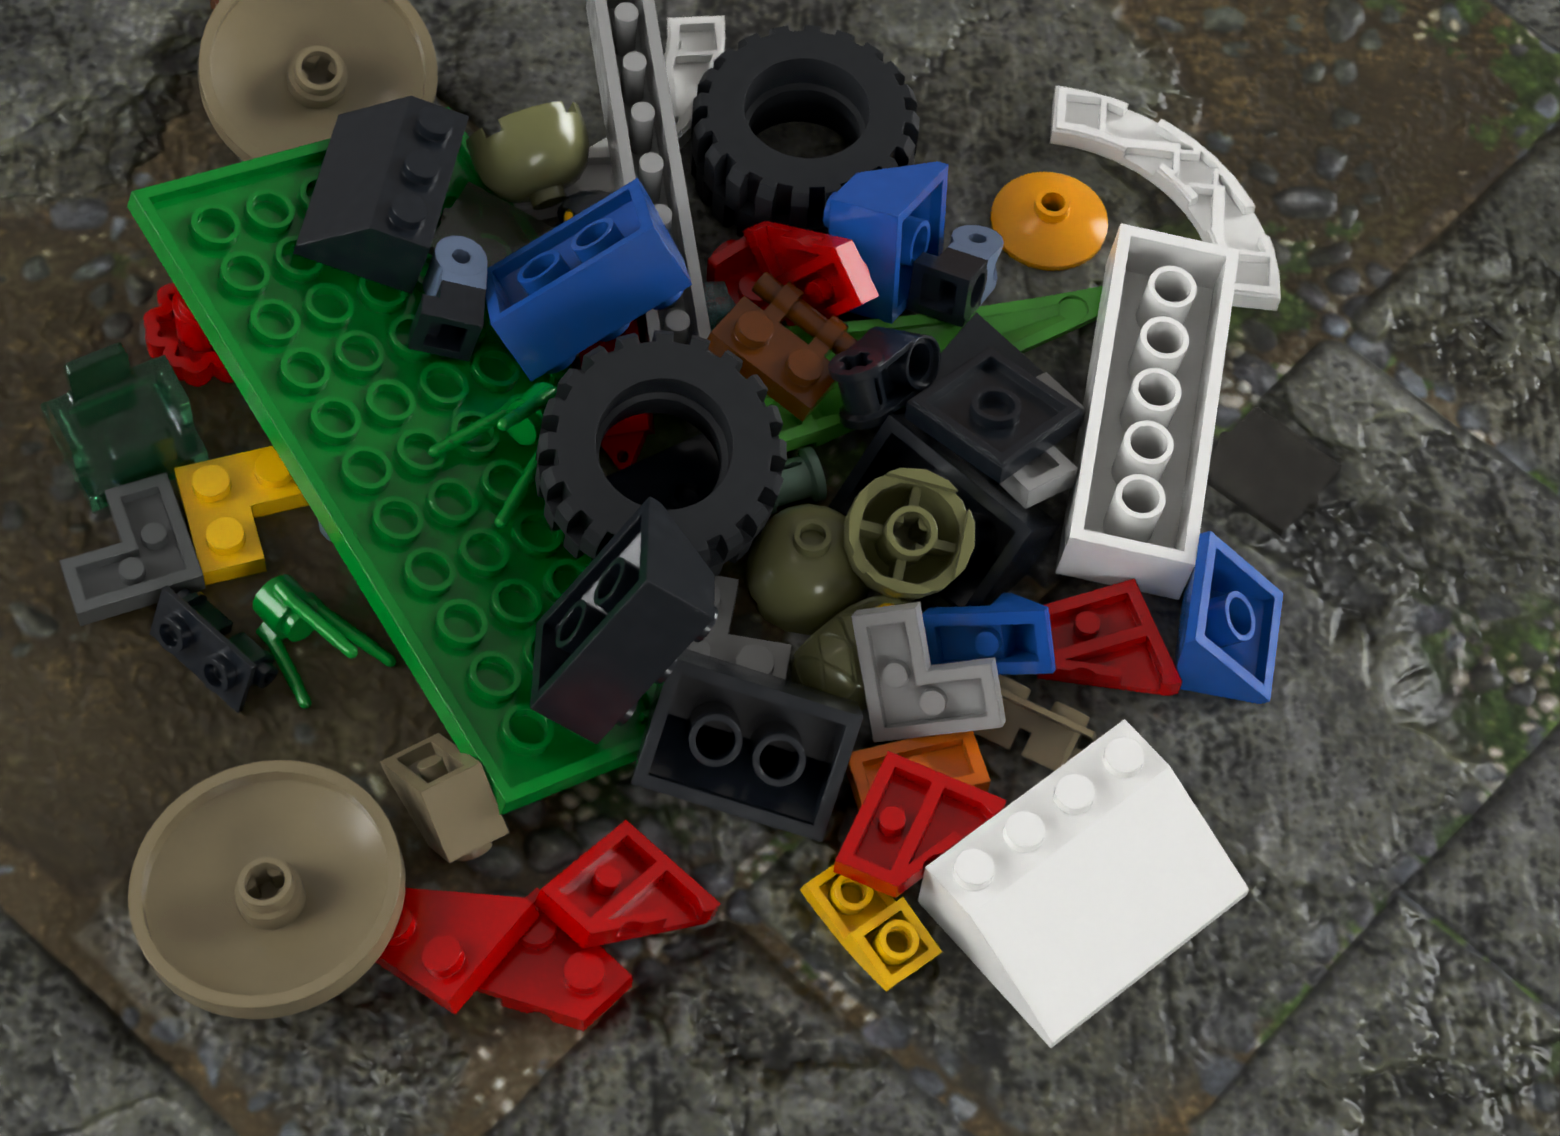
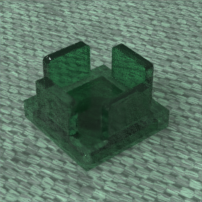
M121 342L112 344L67 362L64 365V372L69 389L68 392L40 404L43 418L92 512L108 506L105 490L166 472L169 480H173L176 478L174 468L209 460L207 449L194 426L190 400L165 355L130 367L128 354Z

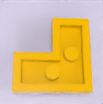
M273 445L174 468L193 547L204 575L205 586L267 571L254 518L309 506Z

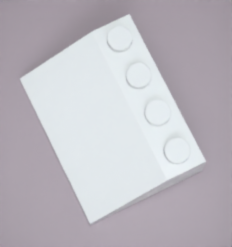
M1124 719L928 864L924 870L918 902L1047 1045L1052 1048L1248 894L1249 888L1170 765Z

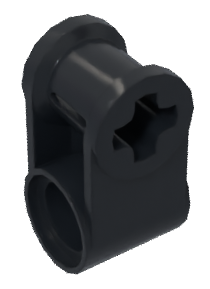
M876 326L869 329L860 340L846 351L834 356L829 361L828 370L830 377L837 381L843 402L839 409L842 425L855 430L871 429L880 426L889 414H895L908 400L931 386L937 377L941 363V352L937 340L930 335Z

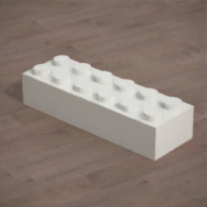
M1120 224L1105 267L1083 406L1086 410L1082 427L1078 431L1073 462L1078 470L1075 484L1069 488L1055 573L1107 585H1114L1135 578L1141 592L1179 600L1196 564L1240 249Z

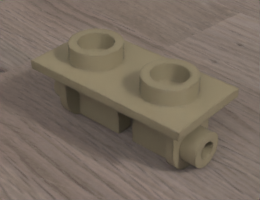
M998 675L1006 717L1003 727L973 731L974 735L976 734L1009 751L1020 729L1030 733V738L1021 756L1052 771L1057 770L1082 751L1078 748L1082 739L1090 743L1098 739L1095 731L1086 728L1090 720L1089 716L1057 701L1054 702L1051 710L1041 707L1027 700L1031 692L1029 688L1003 675Z

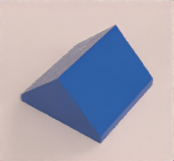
M1212 531L1200 533L1196 564L1183 592L1174 665L1182 680L1180 689L1256 704L1270 702L1283 592Z

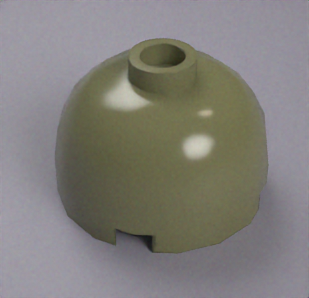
M555 101L508 114L498 119L501 127L499 132L486 138L483 128H480L466 140V147L473 167L483 186L495 197L511 203L531 202L533 210L546 209L563 202L567 198L564 189L573 185L581 178L588 164L589 139L579 105L575 102H572L567 112L563 101Z
M899 468L887 472L884 476L875 478L854 498L844 522V551L852 571L869 589L888 598L915 600L942 591L965 570L975 547V521L970 509L966 510L963 501L956 494L958 490L949 480L926 469Z
M805 504L786 508L768 519L761 534L757 535L751 543L744 577L747 593L748 591L750 592L751 597L757 603V611L766 621L786 632L812 635L847 607L867 599L869 588L852 571L844 551V522L846 516L829 507Z

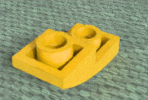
M834 865L805 883L800 889L814 911L842 946L886 992L942 953L904 897L895 901L889 895L833 872Z

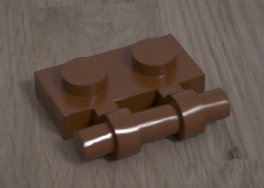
M766 271L758 279L751 291L767 302L769 306L762 310L744 296L710 332L707 340L711 341L708 350L720 358L725 351L729 350L742 359L743 364L740 374L746 379L757 374L768 388L767 395L803 422L837 383V381L830 377L828 370L829 360L826 357L831 352L837 355L846 351L857 340L846 332L849 326L835 315L829 319L802 299L805 293L790 281L786 285L782 284ZM788 318L814 339L808 345L783 326L782 323Z

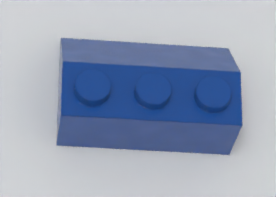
M636 178L487 268L485 299L491 326L530 381H533L545 373L554 374L565 369L574 361L578 353L596 342H608L617 338L629 327L631 321L651 309L661 310L672 305L681 297L685 289L692 286V282L682 255L644 186Z

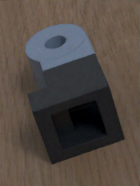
M965 225L953 230L950 245L939 257L922 252L913 262L906 309L962 328L995 289L998 278L996 262L1004 243L1002 236L997 231L988 227Z
M452 235L444 237L437 243L422 282L425 294L421 298L410 327L408 349L469 362L484 323L488 264L486 253L474 240L464 236Z

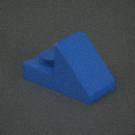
M1003 593L990 606L928 608L922 613L931 665L995 657L998 675L1053 674L1056 670L1049 607L1013 593Z

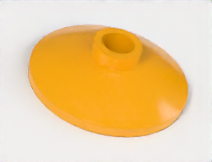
M1034 172L1013 179L999 191L992 204L990 225L991 229L997 231L1003 238L1002 250L1017 262L1038 270L1062 271L1088 262L1099 252L1107 235L1108 216L1101 199L1083 182L1061 173Z

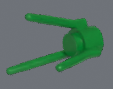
M545 382L536 383L518 399L508 400L498 410L432 445L428 450V454L432 458L439 457L496 426L501 431L507 430L516 442L522 445L536 444L538 447L543 414L548 400L555 398L557 388ZM537 450L496 517L495 525L497 528L503 529L507 526L535 481Z
M283 574L274 577L263 585L255 595L252 609L263 620L262 624L257 628L256 634L270 648L290 690L293 692L299 706L303 709H308L312 701L283 643L284 638H288L292 642L301 641L315 630L350 659L358 655V649L353 645L355 644L387 667H393L396 664L394 655L328 608L314 592H307L291 575Z

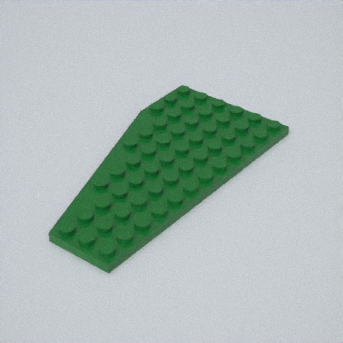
M466 131L460 145L431 248L412 294L293 254L330 139L131 191L127 208L460 753L469 754L481 762L497 801L499 814H506L636 761L650 705L657 687L655 683L639 699L630 719L622 726L615 725L598 744L530 709L536 623L593 560L587 554L576 559L563 546L565 540L563 531L561 529L558 531L551 530L544 516L545 500L538 497L535 481L507 526L500 529L495 525V519L501 511L503 504L537 450L536 444L522 445L516 442L507 430L501 431L496 426L439 457L432 458L428 454V450L432 445L498 410L508 400L518 399L536 383L545 382L557 388L558 382L569 368H572L570 364L557 373H545L530 381L491 326L486 299L483 328L469 362L408 349L410 327L421 298L425 294L422 282L436 245L441 239L455 235L474 240L486 253L487 268L536 239L515 205L495 197L483 186L473 167L466 147V140L469 138Z

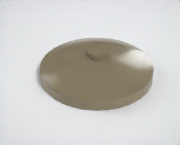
M220 0L209 17L201 39L198 59V83L204 109L217 134L240 159L247 161L330 139L338 115L407 96H414L434 104L438 83V66L435 49L426 25L408 0Z
M268 760L247 763L226 769L194 785L170 804L154 822L139 847L132 866L128 889L130 921L138 945L152 970L169 989L188 1003L218 1015L238 1019H271L289 1016L309 1010L339 995L357 982L381 956L394 934L403 909L406 882L404 860L395 832L381 806L367 791L348 777L332 769L301 761Z

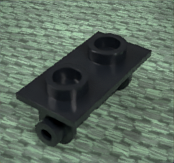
M169 586L163 587L149 634L166 651L172 653L202 680L210 691L216 693L237 713L243 711L250 686L256 684L259 688H265L277 676L278 669L273 665V655L268 651H264L243 631L227 639L224 635L231 632L233 622L210 603L202 592L196 591L192 593L186 588L176 594Z

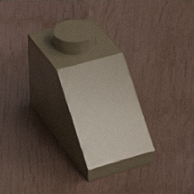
M437 733L380 761L384 773L427 845L447 862L451 863L455 860L463 862L480 857L491 849L492 841L509 833L502 814H499L497 801L481 762L469 754L461 753L454 743L441 734Z

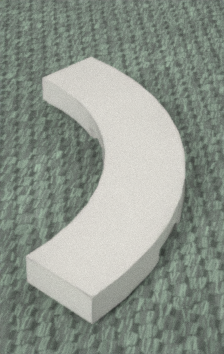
M725 15L667 18V44L664 60L680 149L691 138L693 99L697 96L698 84L704 72L713 68L714 60L725 51ZM607 137L589 147L587 167L576 183L564 189L567 197L579 191L602 190L608 193L615 192ZM531 202L513 204L526 222L557 217L558 207L563 202L542 210H533Z
M1055 86L1050 144L1073 147L1095 153L1135 171L1152 182L1186 214L1198 231L1202 241L1240 249L1232 306L1277 311L1281 300L1280 276L1270 236L1265 235L1254 213L1255 205L1230 171L1195 139L1163 119H1160L1157 123L1139 113L1128 110V103L1086 90Z

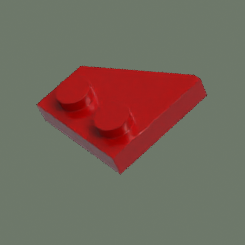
M763 221L743 231L762 273L764 274L767 271L784 285L789 281L805 293L802 299L829 319L833 315L837 317L879 296L870 277L868 266L861 258L852 239L769 221ZM788 318L786 319L788 326L795 325Z
M1135 578L1044 604V606L1049 607L1056 670L1053 674H1036L1038 679L1163 696H1172L1179 693L1182 680Z
M888 751L835 859L833 872L896 898L923 878L925 867L1003 810L1007 800Z
M624 820L543 886L537 895L534 905L579 946L585 949L707 924L713 919L721 903L630 822Z
M405 888L403 909L398 925L390 942L375 963L456 1015L540 915L534 903L526 897Z
M534 889L526 898L534 903L540 889ZM536 907L540 915L539 918L476 991L500 998L501 1006L526 1014L532 1012L543 1013L552 1022L585 1031L632 987L633 975L601 946L583 949Z

